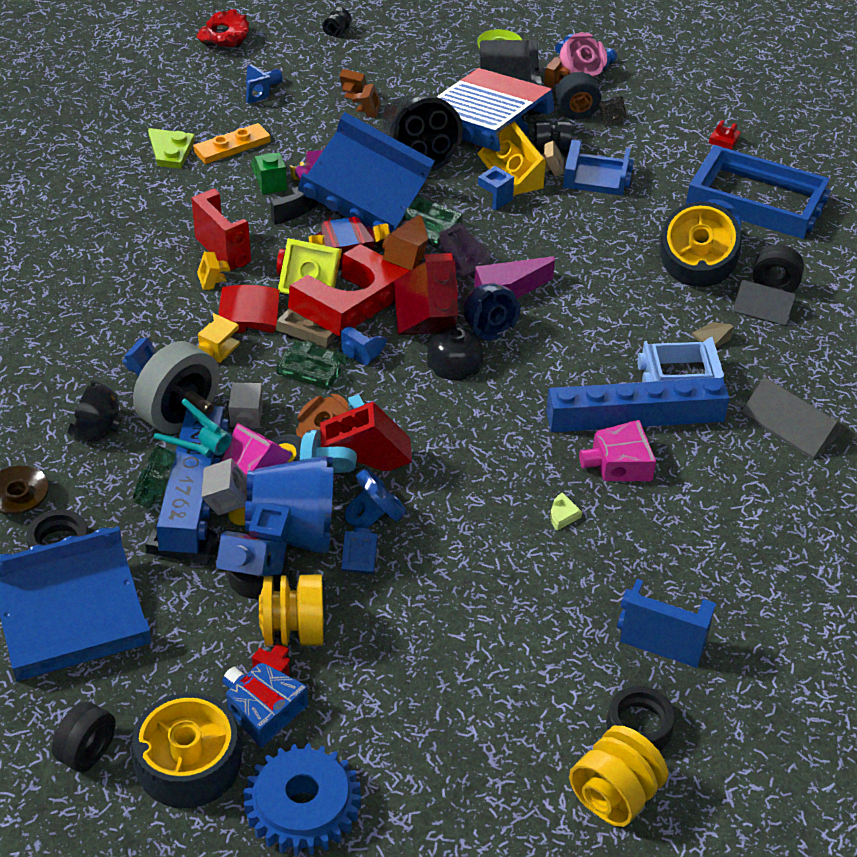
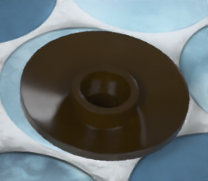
M23 465L1 470L0 513L15 515L38 507L45 500L49 491L48 480L44 473L34 467Z

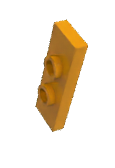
M257 123L195 144L193 149L194 153L203 163L208 164L269 143L271 138L270 134Z

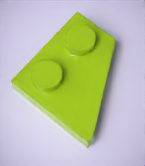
M149 128L148 135L157 166L182 169L195 142V134Z

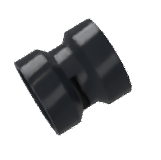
M337 7L323 21V30L327 35L339 38L351 25L352 17L346 9Z

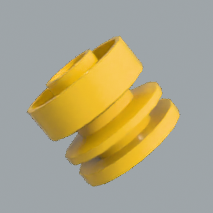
M612 726L593 745V750L587 752L570 769L569 780L573 791L585 807L605 822L613 826L624 827L644 808L645 802L654 797L657 790L667 782L669 772L659 750L646 737L626 726Z

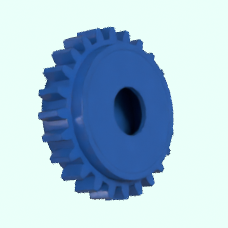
M294 744L291 750L287 752L279 748L278 756L275 758L269 755L265 756V767L258 764L255 765V776H248V788L244 789L245 815H247L249 828L254 827L257 839L265 836L267 847H271L277 842L279 843L280 853H284L287 847H293L294 856L299 855L301 848H307L308 853L314 855V846L320 845L324 851L329 850V840L332 839L338 844L342 842L341 831L350 834L352 831L351 821L358 820V809L361 808L360 782H356V771H349V762L347 760L338 763V753L336 751L327 755L325 754L324 746H321L317 751L311 748V744H306L305 749H298L296 744ZM302 792L315 796L314 799L306 803H296L290 800L292 796Z

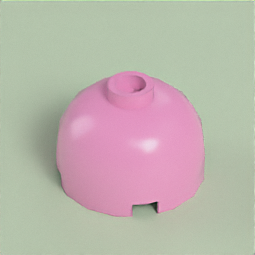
M576 33L562 46L559 57L562 61V66L570 70L569 74L585 72L595 78L602 72L603 67L606 66L607 52L600 41L596 42L592 38V34Z

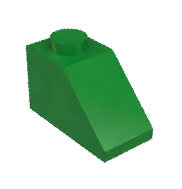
M280 152L255 156L251 161V167L262 194L287 190L286 166Z

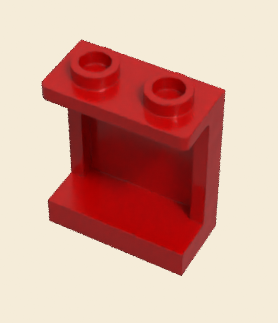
M215 188L191 197L196 239L209 252H215L218 261L228 262L230 270L243 267L251 262L249 223L245 219L230 223L222 215L220 193Z

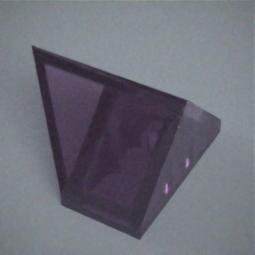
M462 222L439 232L443 253H452V258L455 260L456 273L467 276L475 273L476 266L490 265L489 250L468 232Z

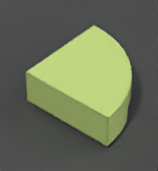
M561 493L554 499L551 507V522L558 531L581 518L582 511L565 494Z

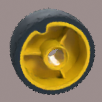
M706 201L688 203L672 212L663 226L660 237V255L666 271L677 281L697 287L713 286L725 280L734 270L739 260L742 246L741 230L732 213L716 203Z
M184 692L170 695L169 697L166 696L164 699L153 703L151 707H148L142 713L133 729L131 755L137 779L144 791L152 799L173 808H195L209 804L213 800L215 801L231 788L241 767L242 743L236 720L226 705L224 706L218 699H214L206 694Z

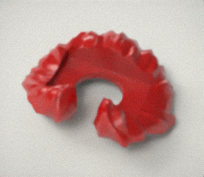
M236 9L226 12L219 11L210 17L206 22L207 27L203 26L199 29L196 36L202 43L212 42L221 47H235L236 45H241L247 37L250 24L247 21V16L237 13ZM220 25L229 27L225 32H216L217 27Z

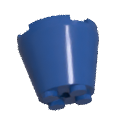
M318 456L247 471L245 531L249 532L248 530L258 502L289 507L291 517L283 541H287V545L310 552L328 554L333 496V457Z

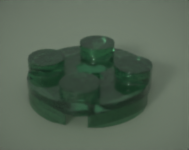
M159 445L153 449L147 460L150 463L145 470H142L132 497L134 503L150 509L156 496H161L168 481L163 476L166 469L170 470L176 458L175 452Z

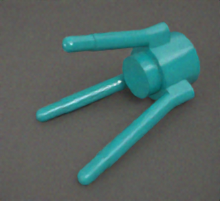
M183 399L182 404L204 426L198 437L201 445L159 433L154 434L155 439L198 451L206 457L211 452L218 456L222 455L229 448L232 441L231 434L212 422L187 399Z

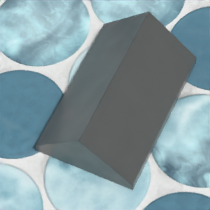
M763 377L741 411L743 416L813 460L848 429L842 423L766 377Z

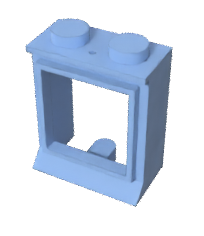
M713 337L708 338L704 342L648 344L647 341H644L643 352L638 353V369L644 370L642 382L724 378ZM703 362L705 374L663 375L660 364Z

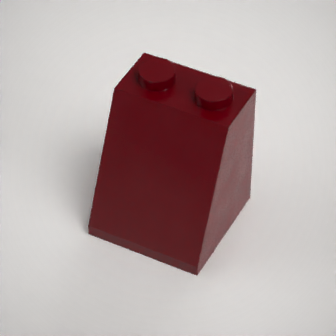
M455 260L426 261L394 281L397 335L436 334L442 329L455 327L459 316Z

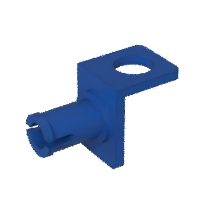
M252 64L248 65L246 102L250 104L269 97L270 85L279 84L283 80L281 71L276 68L263 72ZM253 90L257 91L258 94L253 96Z

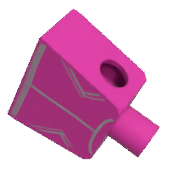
M640 420L597 431L594 436L593 449L580 450L579 452L581 467L590 468L598 466L604 481L653 480L656 459Z
M237 423L232 434L231 444L225 451L222 461L232 458L247 475V471L287 463L292 453L263 435Z

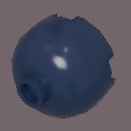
M488 283L472 290L464 303L463 313L466 324L476 335L482 339L492 341L502 337L498 333L507 330L509 327L512 329L515 327L520 316L521 305L516 300L513 291L496 283Z

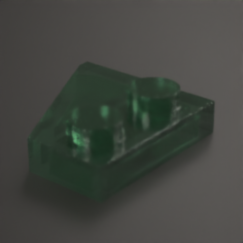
M418 197L405 210V219L407 221H410L417 215L422 216L428 242L436 249L463 221L462 213Z

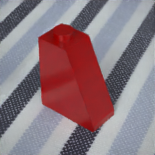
M373 401L320 422L321 447H346L352 449L357 453L358 463L381 471H391L412 463L410 437Z

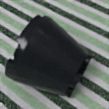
M418 95L402 96L385 106L383 128L386 135L434 160L431 171L437 170L449 162L448 159L456 150L457 145L461 144L463 136L460 115L452 105L436 96Z

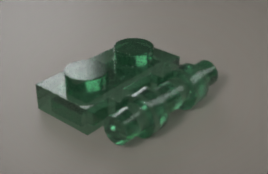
M295 340L292 348H288L277 363L276 374L329 390L341 372V365H347L349 355L341 353L339 349L334 347L327 349L317 346L316 342L310 340L305 342Z

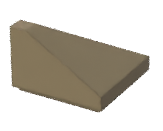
M711 322L693 332L692 336L699 342H704L708 338L713 337L715 347L717 348L731 340L734 327L731 324Z

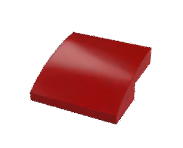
M259 285L222 287L218 315L239 324V329L235 333H244L246 327L274 333L277 325L280 289Z

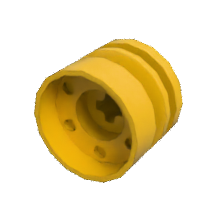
M322 574L300 575L297 590H290L287 575H281L280 591H274L273 576H264L262 591L259 595V627L264 637L265 647H274L275 631H281V641L284 647L288 646L291 631H298L301 646H323Z

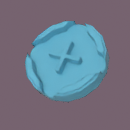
M308 430L303 435L300 460L318 456L333 457V473L350 472L356 468L357 453L352 449L346 447H321L320 430Z

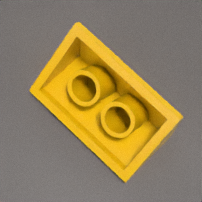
M515 121L498 132L501 148L499 152L483 147L477 153L488 169L497 166L514 176L513 196L544 188L546 160Z

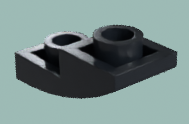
M298 187L291 188L292 195L270 200L271 219L274 225L293 220L318 205V201L306 197L302 192L298 191Z

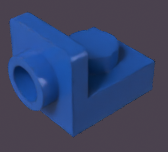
M354 528L353 532L345 531L342 572L374 575L376 550L378 547L377 534H373L372 530L366 528Z

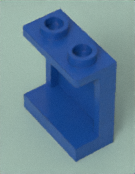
M571 140L565 166L563 188L623 196L624 187H630L634 158H630L631 149H625L624 159L580 153L581 141Z
M636 579L633 589L625 590L621 602L623 610L617 624V628L622 630L620 642L698 668L707 643L716 603L703 599L698 614L642 596L643 580Z

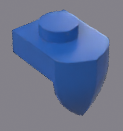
M351 326L341 331L343 353L348 358H354L365 366L380 355L387 343V338L379 335L369 339Z

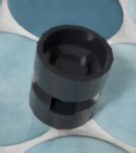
M536 121L534 146L540 153H544L545 144L553 141V132H558L555 144L561 154H568L572 140L571 121H557L555 125H552L550 121Z

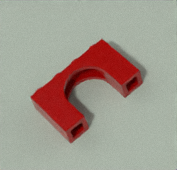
M359 244L343 254L341 277L363 288L362 290H339L310 275H306L290 285L288 309L340 337L341 331L346 327L351 326L355 328L366 319L371 318L374 314L395 302L394 281L411 270L383 260V255Z

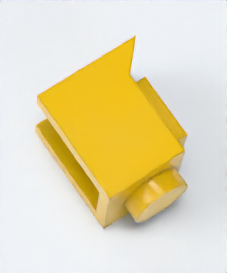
M213 313L214 321L198 333V348L212 356L216 362L221 363L240 345V341L231 337L239 329V324Z

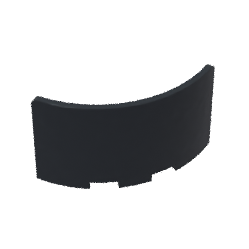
M538 39L483 40L480 42L481 69L544 86L541 77L535 75V71H539Z

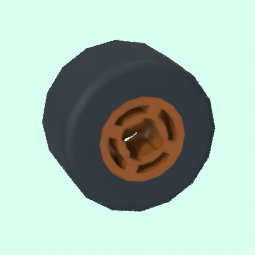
M573 72L566 75L556 88L559 106L562 113L568 118L584 119L590 117L601 105L602 96L597 82L588 73Z

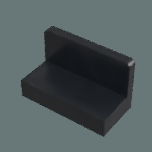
M742 280L733 310L737 313L787 325L791 309L795 304L796 294Z

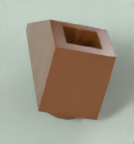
M417 215L392 233L387 234L382 246L385 250L383 260L409 270H413L422 264L428 242L422 216Z

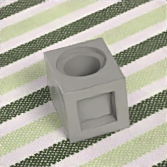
M232 382L228 407L230 427H236L237 423L247 428H260L263 408L262 383Z
M232 458L204 468L201 497L217 515L245 507L247 475Z

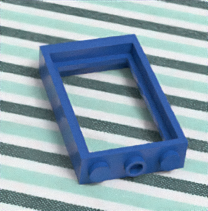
M714 145L689 184L686 204L711 199L724 200L732 204L739 212L741 221L804 239L807 231H813L817 218L821 216L824 204H827L831 189L827 187L830 178ZM720 170H724L809 195L811 198L802 215L719 191L710 188Z

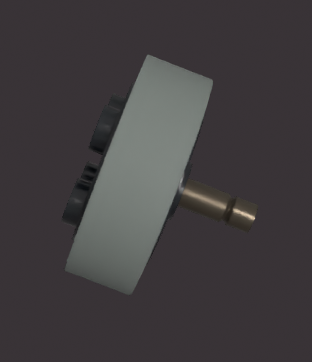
M187 341L174 342L160 349L146 363L135 384L133 405L138 416L159 431L166 434L181 432L187 409L182 404L183 399H187L204 414L210 415L214 411V405L211 403L217 392L220 377L216 360Z

